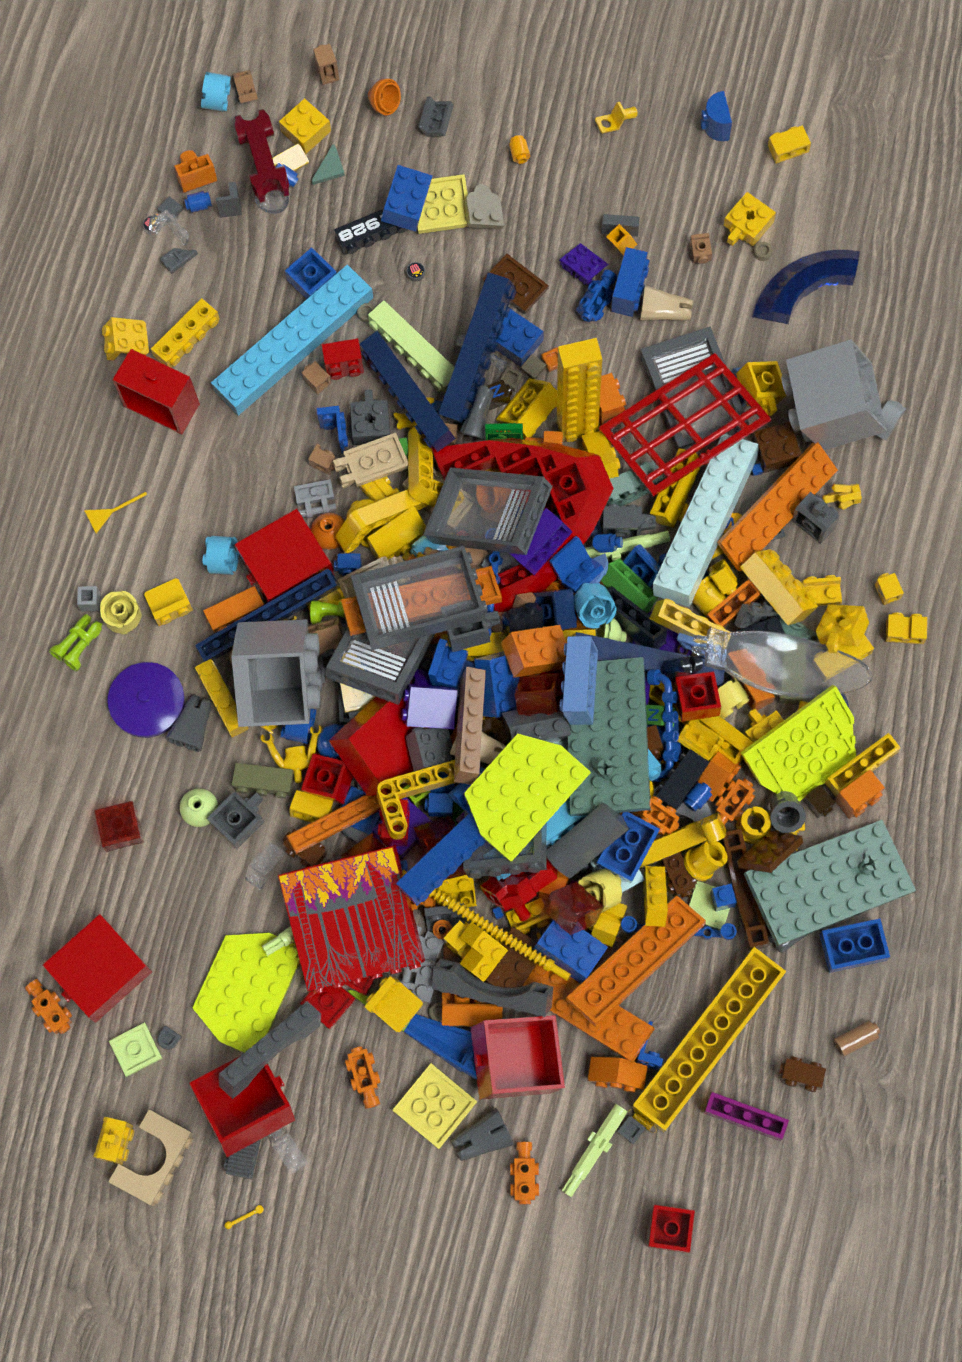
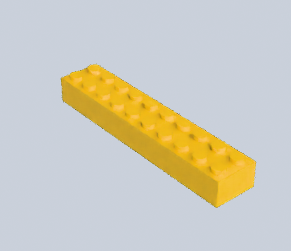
M597 338L558 346L557 425L559 432H563V442H573L577 438H581L582 435L598 432L602 355Z
M754 947L639 1096L632 1108L664 1133L785 975L786 970Z

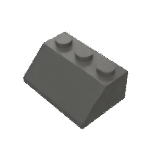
M559 701L501 713L508 743L517 734L550 743L567 740L568 736L571 735L568 720L564 718V713L560 711Z

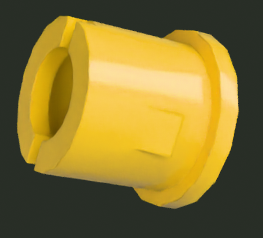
M709 575L701 581L692 602L706 617L710 611L727 597L721 594Z
M756 806L747 809L737 821L736 830H742L746 843L756 844L771 831L770 815L761 807ZM749 816H757L763 820L762 832L759 833L757 829H752L748 825L747 819Z
M707 841L697 848L689 849L685 853L684 865L693 878L698 881H706L713 876L716 870L726 864L727 852L718 841L711 844Z

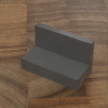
M236 182L229 183L230 196L216 198L221 218L242 215Z
M603 214L602 234H609L620 224L631 236L638 237L640 217Z

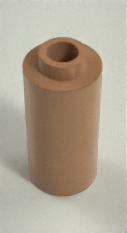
M867 1021L835 1038L834 1043L840 1054L845 1057L877 1040L880 1030L875 1022Z

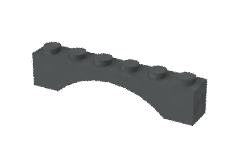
M440 959L433 968L432 989L439 990L440 992L495 1004L498 1007L511 1008L518 1012L531 1013L535 1016L546 1017L552 1008L553 986L533 982L517 988L498 987L477 979L459 963Z
M308 1001L219 1073V1087L232 1099L248 1087L254 1077L273 1057L292 1043L308 1037L320 1027L321 1013Z

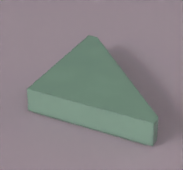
M335 144L331 146L312 179L313 185L345 176Z
M779 614L775 615V617L778 616L785 632L783 637L784 643L797 644L818 638L817 633L805 627V625L799 622L787 625Z

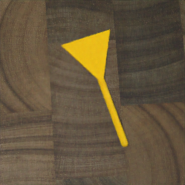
M147 492L113 509L84 510L95 533H98L112 513L146 496Z

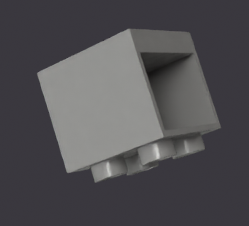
M852 339L786 360L789 373L782 375V385L788 397L794 396L796 408L789 410V419L795 432L801 430L806 442H819L823 450H827L887 432L872 362Z
M307 620L241 622L237 624L231 657L238 727L309 724L311 709H320L322 671L321 668H318L317 656L320 653L318 633H308Z

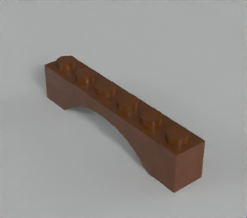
M742 830L728 831L725 837L721 839V842L727 852V866L748 951H751L754 947L757 949L767 948L770 943L765 923L744 876V873L749 871V869L739 868L737 863L747 852Z

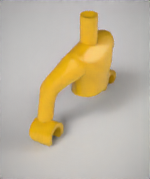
M319 725V731L314 733L313 727L310 728L312 735L307 755L304 746L290 747L285 749L284 760L273 743L274 736L271 733L268 741H265L263 734L261 735V740L268 746L269 752L278 767L293 770L295 783H301V770L309 767L312 755L316 752L318 735L323 729Z

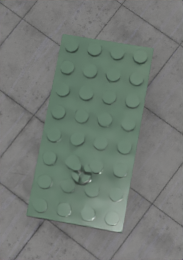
M639 657L597 661L593 725L569 724L571 735L568 736V752L591 772L571 794L570 814L571 816L589 815L603 802L618 813L651 810L644 659Z
M883 820L791 854L772 873L749 870L744 873L776 946L916 891Z

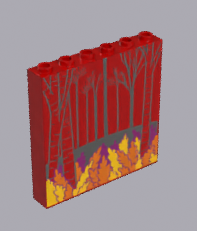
M396 845L278 875L307 991L313 990L314 993L325 991V987L333 986V989L345 986L344 982L352 981V984L364 981V977L371 976V979L382 977L384 972L390 971V974L402 972L401 968L408 966L410 970L421 967V963L425 961L410 899L396 884L404 876Z

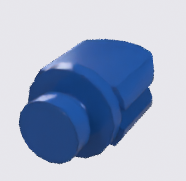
M612 533L595 535L592 542L593 547L600 553L614 552L617 548L623 547L622 537H616Z

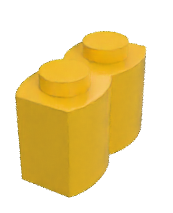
M725 559L720 560L709 568V575L722 595H729L736 590L738 585L736 582L737 577Z

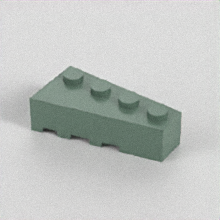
M646 461L640 465L646 475L659 468L654 461ZM629 470L620 474L619 477L610 478L614 489L606 506L609 504L625 506L650 492L636 474ZM662 474L652 482L654 485H657L665 480V477Z

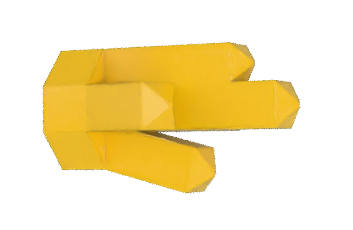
M857 483L851 485L833 484L831 488L834 492L822 496L825 503L838 501V507L842 510L853 504L861 503L862 500L861 490Z

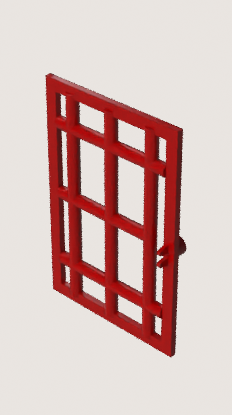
M714 353L601 425L599 431L602 432L654 497L700 466L708 464L711 459L770 422L771 418L717 354ZM712 364L717 367L707 375L702 372ZM720 374H723L734 387L724 395L711 382ZM693 376H697L699 380L668 399L665 395ZM704 385L716 400L685 419L674 404ZM737 394H740L751 407L741 415L728 403V400ZM659 399L662 402L635 421L631 422L629 420V417ZM721 405L733 420L702 439L691 424ZM668 409L679 423L648 443L637 428ZM757 414L759 419L750 425L745 423V420ZM620 423L625 425L624 428L615 434L611 432V429ZM736 426L740 427L741 430L713 449H707L706 453H701L699 458L674 474L670 470ZM684 429L696 444L664 463L653 448ZM628 433H631L642 446L632 454H629L619 441ZM646 453L659 467L648 475L645 474L635 461ZM664 473L667 478L654 485L652 481Z

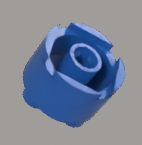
M311 709L309 724L283 726L281 738L308 744L312 735L308 733H310V728L314 727L316 709Z

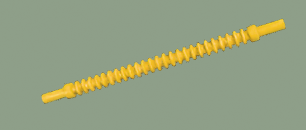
M435 889L429 894V897H434L433 900H438V903L442 902L443 906H448V909L452 908V912L456 911L457 915L461 914L462 918L466 917L467 921L471 920L473 923H476L478 927L480 926L481 929H485L486 933L490 932L491 936L495 935V939L500 938V942L504 941L505 945L509 944L510 948L514 947L515 951L519 950V954L524 953V957L528 956L529 960L533 959L534 963L538 962L539 966L542 965L544 970L552 971L566 981L570 978L571 974L554 964V960L551 958L546 959V955L541 956V952L537 953L536 949L532 950L531 946L527 947V943L522 944V940L517 941V937L513 938L512 934L508 935L507 931L503 932V928L498 929V925L493 926V922L489 923L488 919L484 920L483 916L479 917V913L474 914V910L469 911V907L465 908L464 904L461 906L459 901L455 902V899H450L451 896H446V893L442 894L441 890L437 891Z

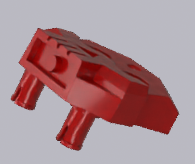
M546 856V870H540L536 873L521 872L517 875L511 874L508 878H502L499 881L496 877L488 876L489 880L480 885L488 901L497 905L503 911L514 909L519 920L522 922L531 916L525 904L535 897L538 891L557 879L558 870Z

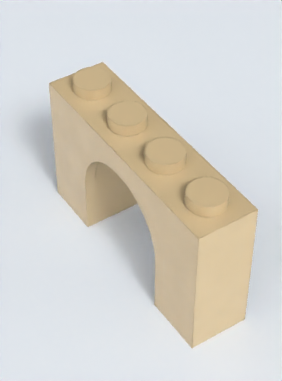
M148 1110L139 1128L163 1142L166 1149L164 1165L158 1172L143 1176L118 1164L109 1183L154 1206L155 1203L158 1204L164 1195L162 1193L163 1188L171 1183L174 1176L172 1174L173 1170L182 1163L184 1158L182 1154L185 1149L190 1148L194 1138H192L193 1133Z

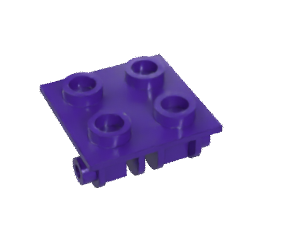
M581 243L559 260L561 261L562 269H565L572 276L575 274L576 279L579 277L578 280L588 286L593 281L592 278L609 265Z

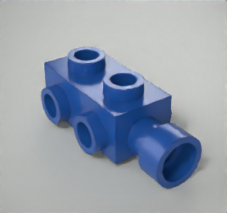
M604 270L601 280H593L589 284L584 297L580 300L576 311L584 321L600 320L604 315V307L612 301L611 295L613 291L610 289V286L616 281L617 275L611 270Z

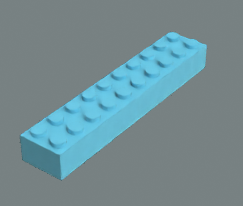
M346 265L211 382L213 391L239 416L355 315L362 304L371 301L374 298L372 288L354 270Z

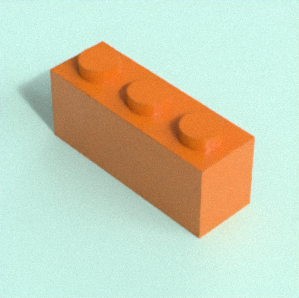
M748 579L710 611L706 618L708 621L725 628L737 617L742 604L755 602L760 598L761 592Z
M253 586L203 611L215 634L264 606V603L256 587Z

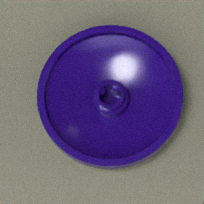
M153 662L137 663L124 669L114 679L108 693V709L114 722L124 732L140 738L156 737L170 730L185 705L184 689L178 677L167 667Z

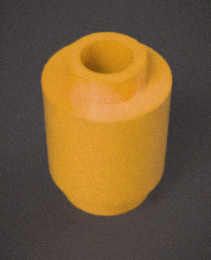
M521 135L512 137L509 148L513 161L518 164L526 163L530 158L526 139Z

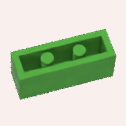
M620 558L608 564L607 573L601 579L607 589L611 586L648 613L659 597L654 596L653 590Z

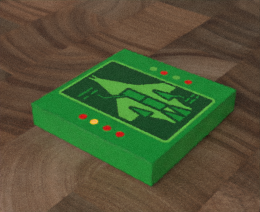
M523 423L485 424L486 441L509 438L523 440Z

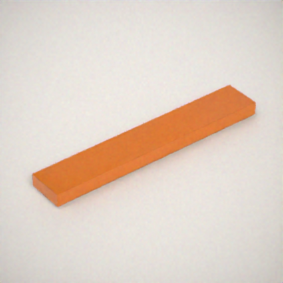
M364 795L287 835V840L295 853L298 854L380 811L377 795Z

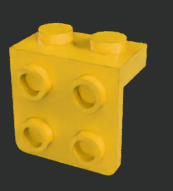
M111 317L103 326L102 335L105 338L104 352L106 353L107 360L114 361L120 353L128 354L130 349L144 355L149 353L146 323L143 320Z
M177 578L148 590L144 594L158 626L168 624L172 620L183 617L193 611Z
M390 976L389 978H384L379 984L380 989L367 998L365 1008L379 1016L394 1031L401 1032L423 1006V1002L397 978Z

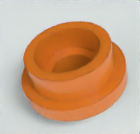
M439 920L433 926V933L438 939L444 940V937L453 927L449 921ZM439 927H445L446 932L440 933Z

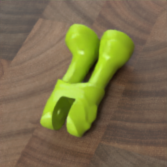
M311 601L310 617L312 624L320 623L322 617L327 615L345 618L341 602L338 605Z
M88 614L83 615L75 626L69 630L70 634L60 644L54 645L49 649V653L54 658L64 661L69 668L76 672L81 667L79 661L81 653L102 631V623L95 621L87 632L84 631L91 621V617ZM79 637V638H80V641H79V642L74 646V648L66 655L68 649L71 647V645L74 643V641Z

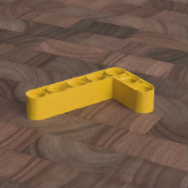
M413 426L408 432L409 494L415 500L435 507L443 483L433 479L432 447L429 448L424 441V438H426L425 434L420 435ZM461 491L452 513L465 501Z
M409 489L352 512L335 538L343 551L350 553L360 545L368 531L389 523L412 506L419 511L425 508L427 504L415 500L409 494Z
M455 760L390 778L378 784L377 799L390 837L396 840L402 839L407 831V822L399 799L457 783L454 782ZM445 772L448 777L440 778L438 773ZM425 777L429 782L422 784L419 782V778ZM408 783L410 788L402 789L400 784ZM388 788L391 793L384 795L381 793V790ZM393 806L397 809V812L389 813L387 808ZM395 825L402 826L403 830L401 832H396L393 830L392 827Z
M719 813L681 827L671 834L655 838L640 868L706 840L711 844L723 839L726 835V829Z

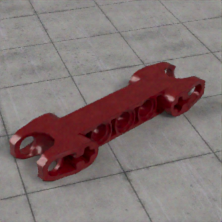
M264 109L258 110V117L249 121L243 120L241 115L235 116V129L239 144L249 143L257 173L251 174L249 177L254 195L260 203L265 202V195L274 190L281 191L284 197L289 196L290 186L285 166L275 168L267 141L268 137L275 135L270 117Z

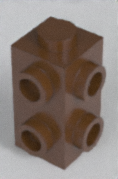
M293 829L292 832H288L282 840L284 842L282 845L286 849L284 852L293 859L295 856L301 860L300 864L304 867L321 864L327 856L324 850L326 847L320 842L296 854L287 840V835L297 830Z
M681 852L663 858L660 867H665V875H667L669 880L667 886L670 893L682 899L693 895L692 892L696 888L697 881L688 873L684 865V856H682Z
M791 1056L784 1063H780L778 1074L781 1075L780 1080L785 1081L784 1084L787 1086L796 1087L801 1085L805 1086L804 1090L816 1092V1090L822 1089L826 1068H823L820 1063L811 1061L810 1064L802 1062L801 1058Z

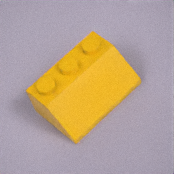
M529 378L496 418V421L500 424L523 423V438L532 437L541 423L547 419L549 413L557 407V390L550 382Z
M412 506L367 537L369 549L376 559L386 557L389 560L393 557L397 558L401 554L405 555L412 549L411 545L424 535L426 525L417 509Z

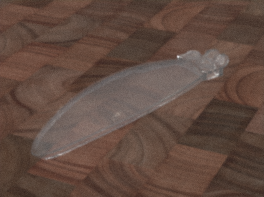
M715 628L708 629L707 637L702 635L693 636L695 643L706 644V648L700 646L692 647V653L700 656L705 655L704 666L721 671L724 670L739 681L771 694L796 698H815L831 685L836 686L840 694H844L865 687L873 678L869 667L856 657L839 650L837 653H829L826 645L801 637L761 631L729 633Z

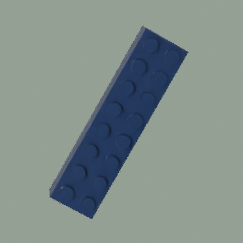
M487 273L438 413L446 421L463 426L474 403L478 387L485 383L484 375L486 370L490 369L492 362L490 358L497 349L498 342L496 341L498 335L502 334L504 318H507L510 312V307L508 306L516 295L515 286L508 278Z

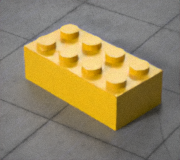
M768 549L755 552L740 568L787 625L804 621L818 608L814 597L803 589V584L793 577L790 568L779 560L780 557L774 550Z

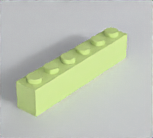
M385 301L381 302L368 314V324L374 331L378 330L387 343L390 342L394 345V349L399 355L403 354L412 367L416 366L420 370L419 372L423 378L429 379L437 391H442L445 394L455 367Z

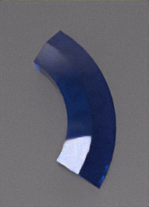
M821 251L790 263L779 271L766 285L756 303L752 317L789 324L790 317L800 300L818 290L819 287L824 285L853 286L860 251Z

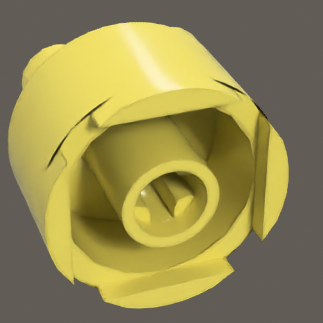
M126 591L110 592L101 601L100 614L111 631L127 634L139 624L142 613L136 599Z
M736 677L718 688L721 702L719 717L727 718L734 712V707L740 709L750 701L748 699L749 695Z
M596 870L578 881L576 886L577 898L579 901L582 900L585 905L583 908L591 914L602 913L621 902V879L609 870Z

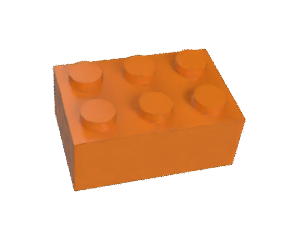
M560 625L511 632L501 642L513 677L563 670V662H566L564 644L567 642Z

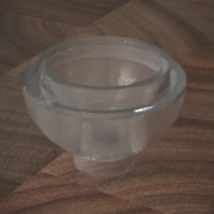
M276 190L277 192L270 191L265 195V202L260 203L255 195L254 200L261 210L276 214L287 208L290 194L284 197L281 191Z

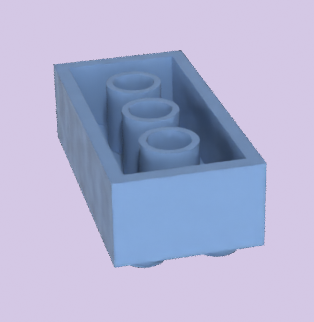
M591 636L568 637L567 643L564 644L566 662H563V674H565V681L561 683V691L564 693V697L560 700V711L564 713V718L568 720L570 725H593L598 649Z

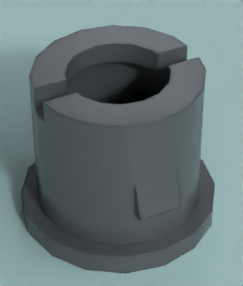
M782 791L772 797L770 801V819L774 828L783 833H791L800 829L805 822L806 815L796 795L788 791ZM784 807H792L787 812L780 811Z

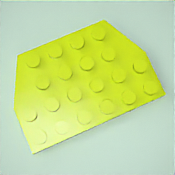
M831 685L740 753L759 784L776 794L782 791L791 792L796 795L798 801H801L817 786L824 784L828 777L856 757V742L853 735L854 716L837 687Z
M517 734L466 790L464 796L469 804L480 836L509 862H512L591 772L561 745Z
M271 933L226 935L192 1007L222 1044L243 1053L269 1033L300 964L295 943H291L286 947L283 946L269 956L266 955L262 946L278 937Z

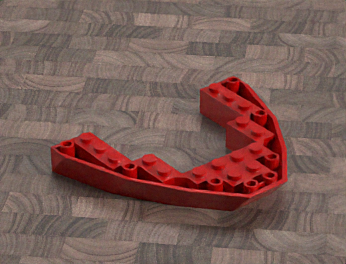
M509 438L445 446L438 452L435 448H432L444 481L450 468L485 471L499 465L501 473L520 474L539 465L544 478L552 485L550 493L561 520L572 531L570 536L535 575L522 564L498 574L501 578L498 587L502 597V602L494 603L495 611L498 613L512 609L516 595L542 592L558 578L549 561L575 536L580 538L583 545L595 529L614 489L600 455L558 443Z

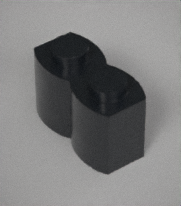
M530 602L519 609L512 608L502 614L503 634L506 637L511 632L543 628V609L537 603Z

